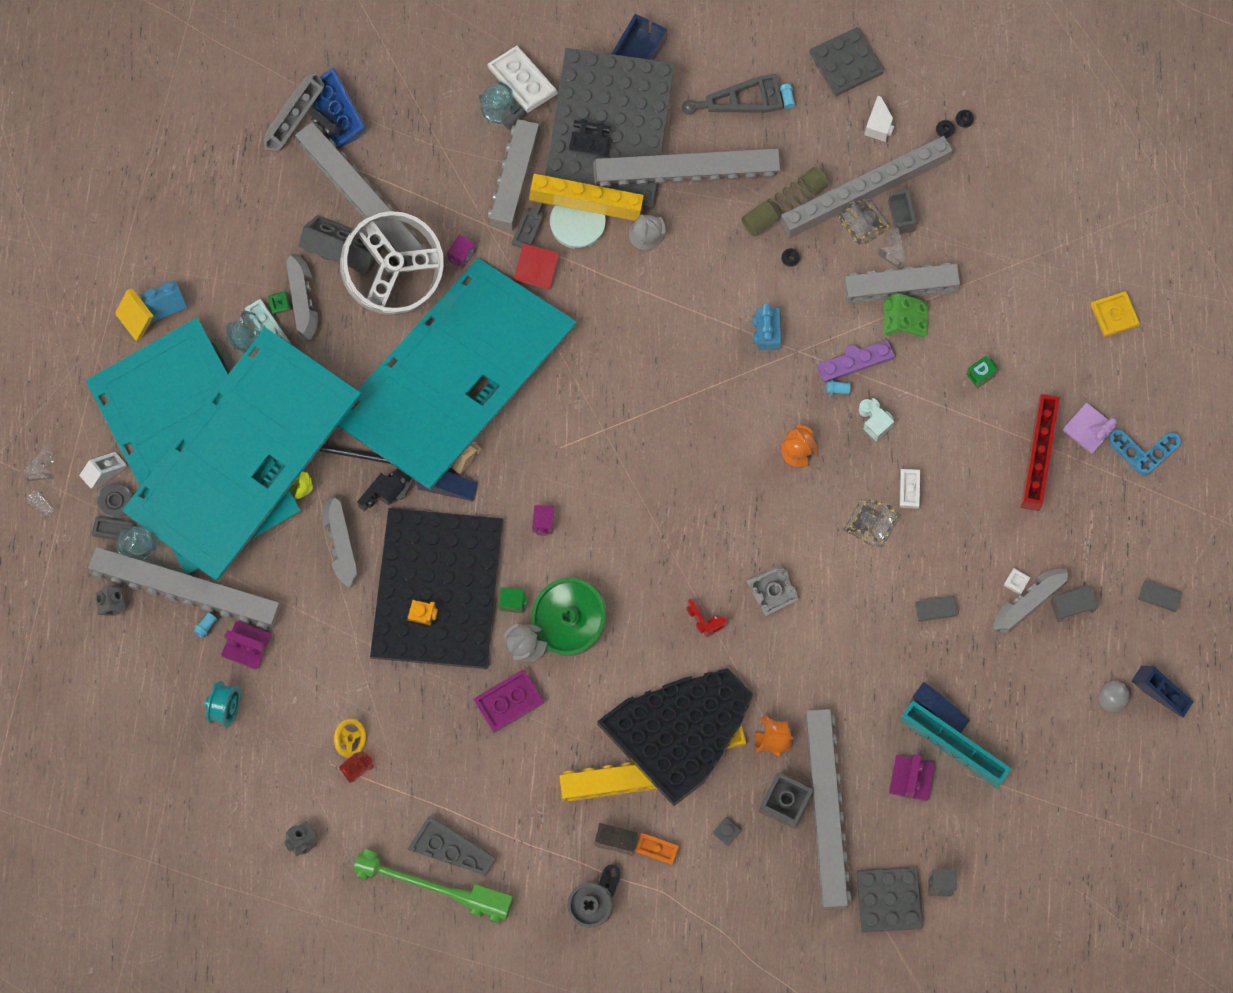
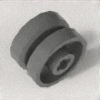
M592 882L581 884L573 889L567 903L568 913L572 920L578 925L588 928L596 927L606 922L611 916L614 906L612 895L608 889L601 884ZM593 901L595 903L593 904V909L588 907V902Z

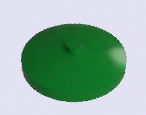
M562 578L547 585L537 596L531 612V624L542 629L535 633L537 634V640L547 642V650L563 656H574L591 649L601 638L607 623V608L602 595L594 586L577 578Z

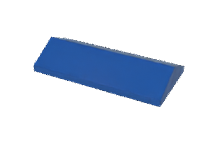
M331 68L320 77L324 83V88L313 102V105L345 130L342 136L337 134L330 135L337 148H340L357 140L366 127L335 68Z

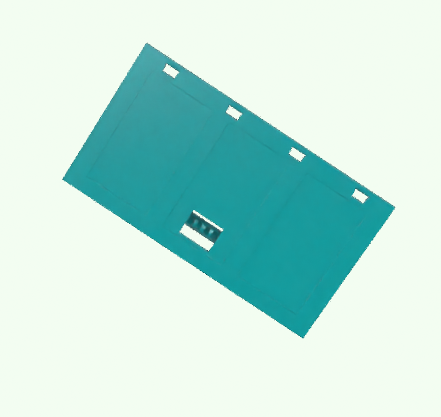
M477 258L358 389L362 394L357 400L359 404L354 410L350 409L338 427L431 490L572 331L577 322ZM467 277L472 279L466 286L462 284ZM432 317L435 321L428 327L425 323ZM393 359H395L397 362L392 368L387 366ZM483 376L488 378L489 383L474 399L467 396V393Z
M197 317L85 380L139 486L144 483L228 373ZM219 394L213 403L217 405L223 396ZM103 395H106L109 401L105 405H103L100 399ZM183 441L177 450L181 452L187 443ZM131 443L134 452L129 455L125 445ZM272 456L267 458L254 475L253 479L260 483L275 464ZM146 488L143 492L145 496L150 491L148 488ZM290 489L249 541L301 512ZM172 549L185 574L191 575L200 570Z
M265 327L122 511L218 582L362 394ZM257 347L259 352L254 358H251L250 355ZM221 394L223 398L217 405L213 402ZM183 441H185L187 444L184 446L181 452H179L177 448ZM272 456L276 460L275 464L260 483L253 479L254 475L267 458ZM148 488L150 490L149 493L142 499L140 497L141 494Z

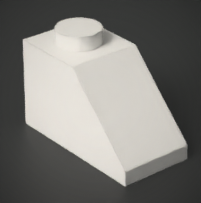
M877 96L866 126L865 135L886 142L887 136H891L894 126L891 125L893 118L880 96Z
M116 452L89 460L79 476L93 489L105 485L125 469L127 465Z

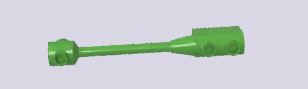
M363 849L362 853H359L353 869V872L357 873V878L367 880L368 877L373 878L379 873L450 896L451 899L470 909V914L473 916L481 917L482 914L490 916V921L500 924L501 920L506 921L513 896L474 884L472 891L458 888L451 889L381 866L379 858H377L378 854L367 849Z

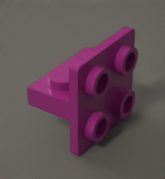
M236 621L232 631L227 630L224 637L227 642L221 656L257 670L272 635Z
M913 754L912 758L896 755L889 793L928 801L934 762L921 760V755Z

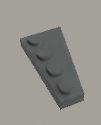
M428 816L407 849L486 876L496 858L431 816Z

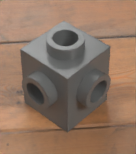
M106 585L102 590L96 592L98 615L116 616L125 611L123 588Z
M306 821L298 826H292L286 832V841L284 843L288 851H293L297 857L300 854L308 853L313 847L317 846V836Z

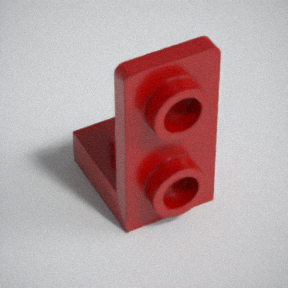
M688 600V607L686 609L689 615L695 617L698 622L696 627L700 634L704 633L707 638L727 627V620L724 615L721 617L715 616L706 624L693 600Z

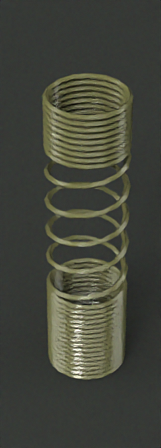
M813 167L803 174L802 177L798 178V183L791 182L790 188L784 187L783 194L777 192L775 199L768 198L767 201L762 202L741 218L745 229L750 235L755 237L779 220L775 209L769 203L770 199L776 202L782 214L786 213L781 204L777 202V194L784 197L791 210L794 209L792 203L785 197L784 189L790 190L796 202L801 205V200L792 190L793 183L798 185L803 196L809 199L807 192L800 186V178H802L803 184L811 194L816 195L828 186V180L824 173L818 167Z

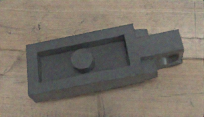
M534 202L532 209L528 208L525 210L512 240L513 246L522 248L523 244L532 246L543 220L544 213L541 212L543 207L541 202Z

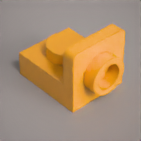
M412 600L408 620L431 625L432 620H436L438 613L435 602L428 604Z

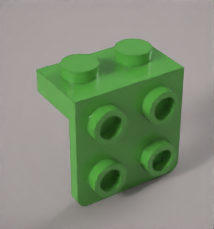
M899 293L884 299L883 335L891 336L902 331L919 337L927 336L928 304L926 301Z

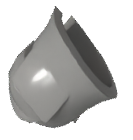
M641 214L630 226L628 232L629 240L636 248L641 250H650L657 247L664 239L665 224L661 217L657 218L652 215Z
M515 624L505 632L503 636L506 637L507 648L513 655L514 660L534 662L544 654L547 642L537 641V634H535L541 631V628L535 625L523 626Z

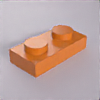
M641 833L635 853L672 866L679 846Z

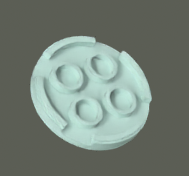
M555 205L550 215V227L553 236L559 243L569 248L575 249L591 246L601 238L605 230L606 220L605 215Z

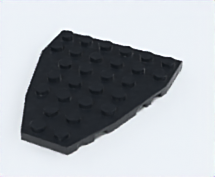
M726 668L717 672L704 673V676L692 678V676L685 677L663 685L659 690L653 692L649 690L645 692V695L627 698L599 719L597 725L664 797L675 806L705 783L736 736L752 702L753 694Z

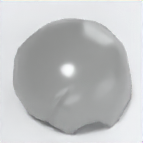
M1117 680L1107 682L1098 695L1100 705L1112 713L1122 711L1130 699L1129 689L1124 683Z

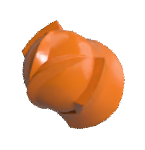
M796 424V428L788 432L784 442L780 443L783 459L794 467L808 466L807 456L812 455V452L818 455L813 431L803 425Z
M767 715L762 716L760 721L766 724L765 733L755 732V751H768L779 757L780 753L787 752L791 748V741L794 739L788 727V722L774 721Z

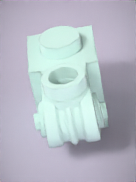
M875 398L871 400L864 399L860 403L859 414L863 417L870 416V419L865 422L863 429L877 442L893 428L894 419L889 412H884L879 408L880 404Z

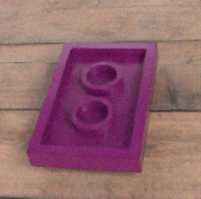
M524 669L473 699L493 733L544 704L543 699Z

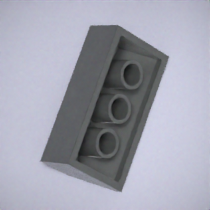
M316 215L303 227L298 247L303 248L306 252L321 255L324 259L336 261L340 265L342 247L353 229ZM356 234L349 246L347 265L359 273L367 274L373 268L376 260ZM371 236L370 242L373 245H378L379 239ZM381 246V247H379V248L377 249V251H378L379 254H380V252H381L383 246Z

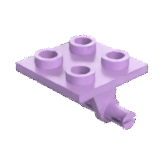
M1086 402L1062 431L1092 454L1116 428L1115 424L1117 421L1112 417L1109 420L1106 419Z

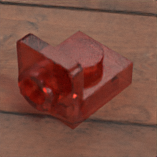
M365 752L354 753L339 766V769L349 783H353L367 770L374 768L371 757Z

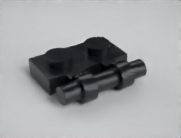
M583 119L582 121L574 120L573 127L580 128V132L572 131L569 151L606 157L609 138L603 137L602 134L603 132L610 133L611 126L600 122L598 124L589 123L588 120ZM586 130L597 131L596 135L586 134Z

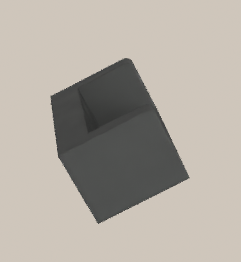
M909 189L891 192L888 203L896 235L914 232L917 222Z
M1090 586L1053 596L1050 601L1057 622H1061L1065 617L1086 611L1093 613L1098 608Z
M933 869L928 876V896L951 897L953 891L957 890V870Z

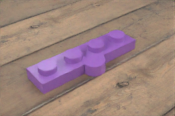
M888 340L860 350L857 346L850 345L846 348L843 356L817 364V368L823 383H827V381L830 382L831 380L890 361L895 356Z

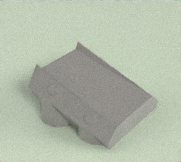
M781 564L774 565L746 580L765 616L799 600L795 588L788 579L789 575L782 568Z

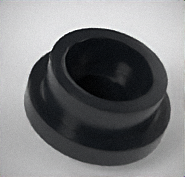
M961 110L957 113L955 120L960 127L967 128L973 124L974 116L969 110Z
M942 120L936 126V133L940 137L949 138L954 133V125L948 120Z
M786 249L782 253L781 260L784 265L793 267L799 263L800 254L795 249ZM792 256L794 259L790 261L787 257Z

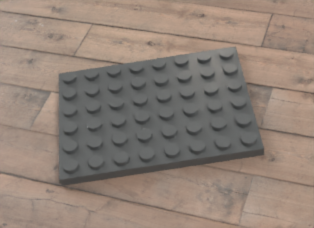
M565 48L545 176L595 185L593 169L595 159L661 155L675 63ZM583 119L588 120L589 123L598 124L600 122L611 126L610 133L603 132L602 134L603 137L609 138L606 157L569 151L572 131L580 132V128L573 127L574 120L582 121ZM586 130V134L596 135L597 131ZM649 181L645 185H637V182H632L627 186H619L618 183L605 187L644 195L642 207L653 208L656 191L655 181Z

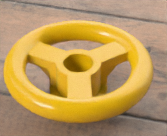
M345 719L335 730V748L340 755L346 758H352L360 754L366 743L364 726L356 719ZM349 724H353L358 728V730L355 732H350L349 730H346L344 727ZM360 737L358 747L354 751H352V745L355 742V739Z

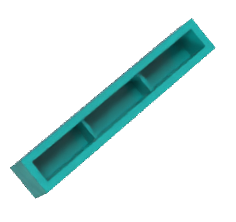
M913 700L899 720L996 789L999 788L1011 770L1010 767Z

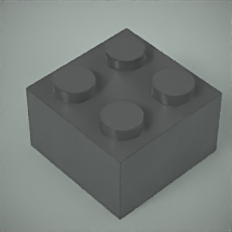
M777 772L760 806L759 812L795 829L812 795L813 789Z

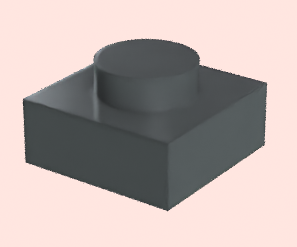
M725 817L714 830L713 835L726 846H729L741 830Z

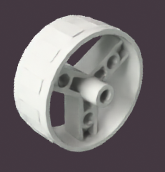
M393 211L378 213L360 222L346 238L340 258V272L349 294L366 309L386 315L409 312L427 301L436 291L444 267L440 242L426 223L415 216ZM391 219L408 223L426 237L432 249L396 252L374 222ZM356 234L380 265L366 298L363 297L351 281L347 265L349 246ZM371 236H376L379 239L378 245L371 244ZM381 246H384L389 252L383 259L377 251ZM416 256L423 257V265H418L415 262ZM403 257H410L411 266L402 267L404 264ZM389 260L394 263V266L390 265ZM435 269L429 290L419 301L406 307H384L398 273ZM382 272L386 275H392L388 283L380 279ZM380 284L385 287L384 294H379L376 291L377 285Z

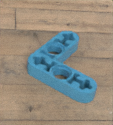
M1115 430L1110 434L1108 443L1139 475L1147 476L1177 450L1181 440L1176 433H1168L1149 451L1144 453L1123 431ZM1115 437H1121L1120 442H1114ZM1169 440H1175L1174 445L1171 444L1167 449L1164 447ZM1125 443H1127V445L1122 450V444L1124 445ZM1129 448L1135 450L1136 456H1127L1126 450ZM1160 450L1163 453V457L1161 459L1155 458L1153 451ZM1150 459L1151 463L1147 469H1141L1142 464H1146Z

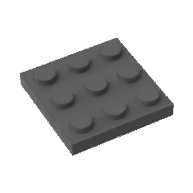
M858 27L809 50L811 57L835 97L882 75L884 72Z
M917 868L858 871L856 873L861 933L922 929Z

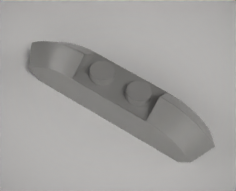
M310 73L291 94L264 136L265 149L278 151L285 144L324 88V83L319 74Z
M295 253L289 256L286 264L296 327L299 337L310 341L318 323V312L311 311L313 310L312 299H308L307 293L311 292L308 280L312 278L306 262Z
M328 497L322 512V525L325 528H331L327 531L330 541L334 540L335 547H332L334 559H338L331 563L332 568L339 580L351 588L356 584L359 577L343 508L339 500L334 497Z
M1054 569L1039 575L1036 578L1039 585L1033 584L1027 590L1029 592L1024 597L1020 595L1013 601V604L1005 603L996 616L993 630L999 633H1009L1065 586L1068 579L1067 569Z

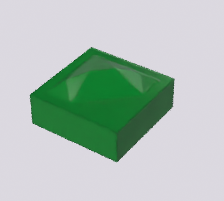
M286 291L268 296L273 315L292 310Z

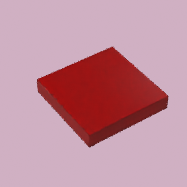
M523 244L514 280L550 290L560 253Z

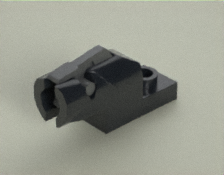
M398 468L389 475L390 478L380 473L357 501L358 507L365 512L367 508L373 507L376 497L387 505L392 504L396 499L402 500L414 479Z

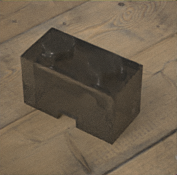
M599 823L594 844L596 847L633 856L638 832Z

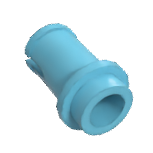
M791 84L781 85L779 90L780 94H782L785 109L795 106L792 93L794 89L791 87Z
M827 381L826 393H830V395L833 393L849 395L850 382Z
M207 613L199 625L194 626V633L201 638L207 636V632L217 621V618L211 613Z

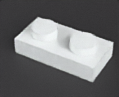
M901 469L899 508L919 509L920 470Z

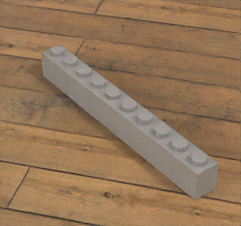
M311 122L295 134L298 145L364 219L382 212H394L389 204H385L382 201L383 198L380 193L370 188L371 184L365 177L362 179L356 166L350 165L347 162L348 158L342 151L339 153L333 140H328L324 136L325 132L320 126L316 127ZM391 219L374 222L396 252L428 249L424 243L420 244L417 241L418 238L412 230L409 231L405 227V222ZM416 256L415 262L418 265H423L424 259L422 256ZM403 257L404 265L406 267L411 266L410 257Z
M942 136L782 214L780 225L790 239L949 161L952 149L945 137Z
M778 149L603 158L594 160L593 169L595 185L600 184V187H609L615 183H618L619 186H627L632 182H637V185H645L649 181H655V184H663L667 180L681 183L684 182V179L699 182L703 178H710V181L721 180V177H728V180L739 179V176H746L747 179L757 178V175H764L765 178L775 177V174L780 171Z
M98 547L95 548L88 567L92 576L97 579H111L110 582L121 585L124 583L133 590H147V593L150 595L158 596L160 594L169 601H183V604L186 606L194 607L196 605L209 613L216 611L222 617L230 619L232 616L245 624L252 622L264 630L268 628L274 629L281 610L278 602Z
M830 709L808 710L805 717L811 786L813 789L812 798L822 910L846 909L848 903H851L850 891H846V883H849V874L844 869V863H847V853L843 851L842 844L845 843V832H841V824H844L843 812H839V804H842L841 792L837 791V785H840V774L836 773L835 765H838V754L834 753L837 739L836 734H832V727H835V717L831 715Z

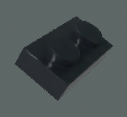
M310 107L307 113L312 116L311 120L318 125L322 124L325 127L324 130L332 136L334 134L342 136L345 130L321 110Z

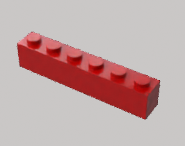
M1041 394L1039 397L1020 508L1040 511L1043 505L1060 397Z

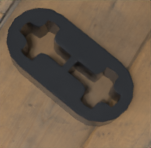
M608 865L602 872L599 884L604 887L608 885V891L613 898L621 873L617 866ZM614 869L617 877H612L611 883L607 882L608 874L606 872Z

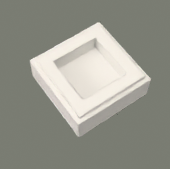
M1013 568L1004 586L1021 595L1030 577Z

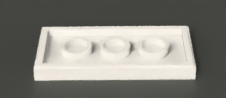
M515 46L487 64L489 70L527 113L558 94L556 88L518 46Z

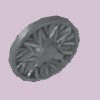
M108 484L97 495L98 509L108 518L118 519L124 517L126 514L122 509L132 498V494L122 484Z

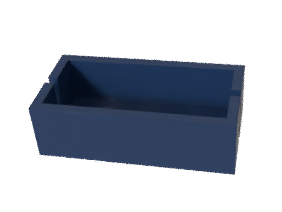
M634 14L611 54L655 60L667 39V29L652 22L651 33H649V20Z

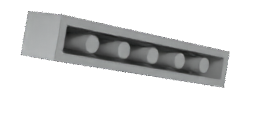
M517 119L516 125L512 126V141H508L506 148L508 155L502 162V169L504 170L502 175L499 174L497 180L499 188L493 194L492 202L495 203L493 208L490 207L488 213L491 226L513 231L539 135L538 123Z
M943 263L940 266L924 265L922 268L906 267L903 270L888 269L885 272L878 273L877 271H870L860 275L858 273H851L845 276L844 279L847 304L884 300L897 293L913 297L957 292L960 286L957 264Z

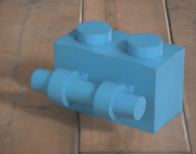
M176 280L170 283L167 281L162 286L155 289H147V292L141 294L144 304L154 316L151 320L152 322L187 308Z
M766 303L763 304V308L756 309V315H752V324L756 326V333H753V343L757 344V350H780L779 308H770V304Z

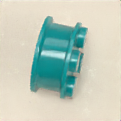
M222 681L214 683L210 697L208 696L204 703V707L207 708L206 720L208 723H222L225 728L232 725L241 700V689L239 686L229 687Z

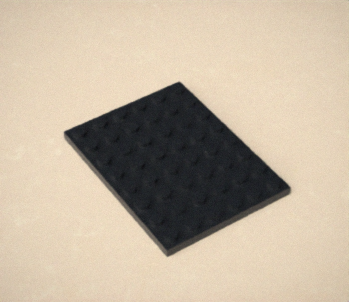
M388 508L370 652L371 659L487 669L503 518ZM412 600L428 604L435 602L438 613L436 620H432L431 625L408 620Z

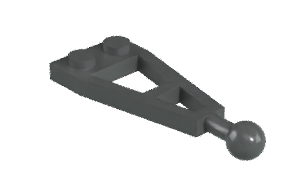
M776 74L759 76L707 95L706 101L694 102L686 100L682 104V110L688 115L704 108H708V112L766 113L783 110ZM759 85L763 105H737L735 93ZM730 96L731 105H713V101Z

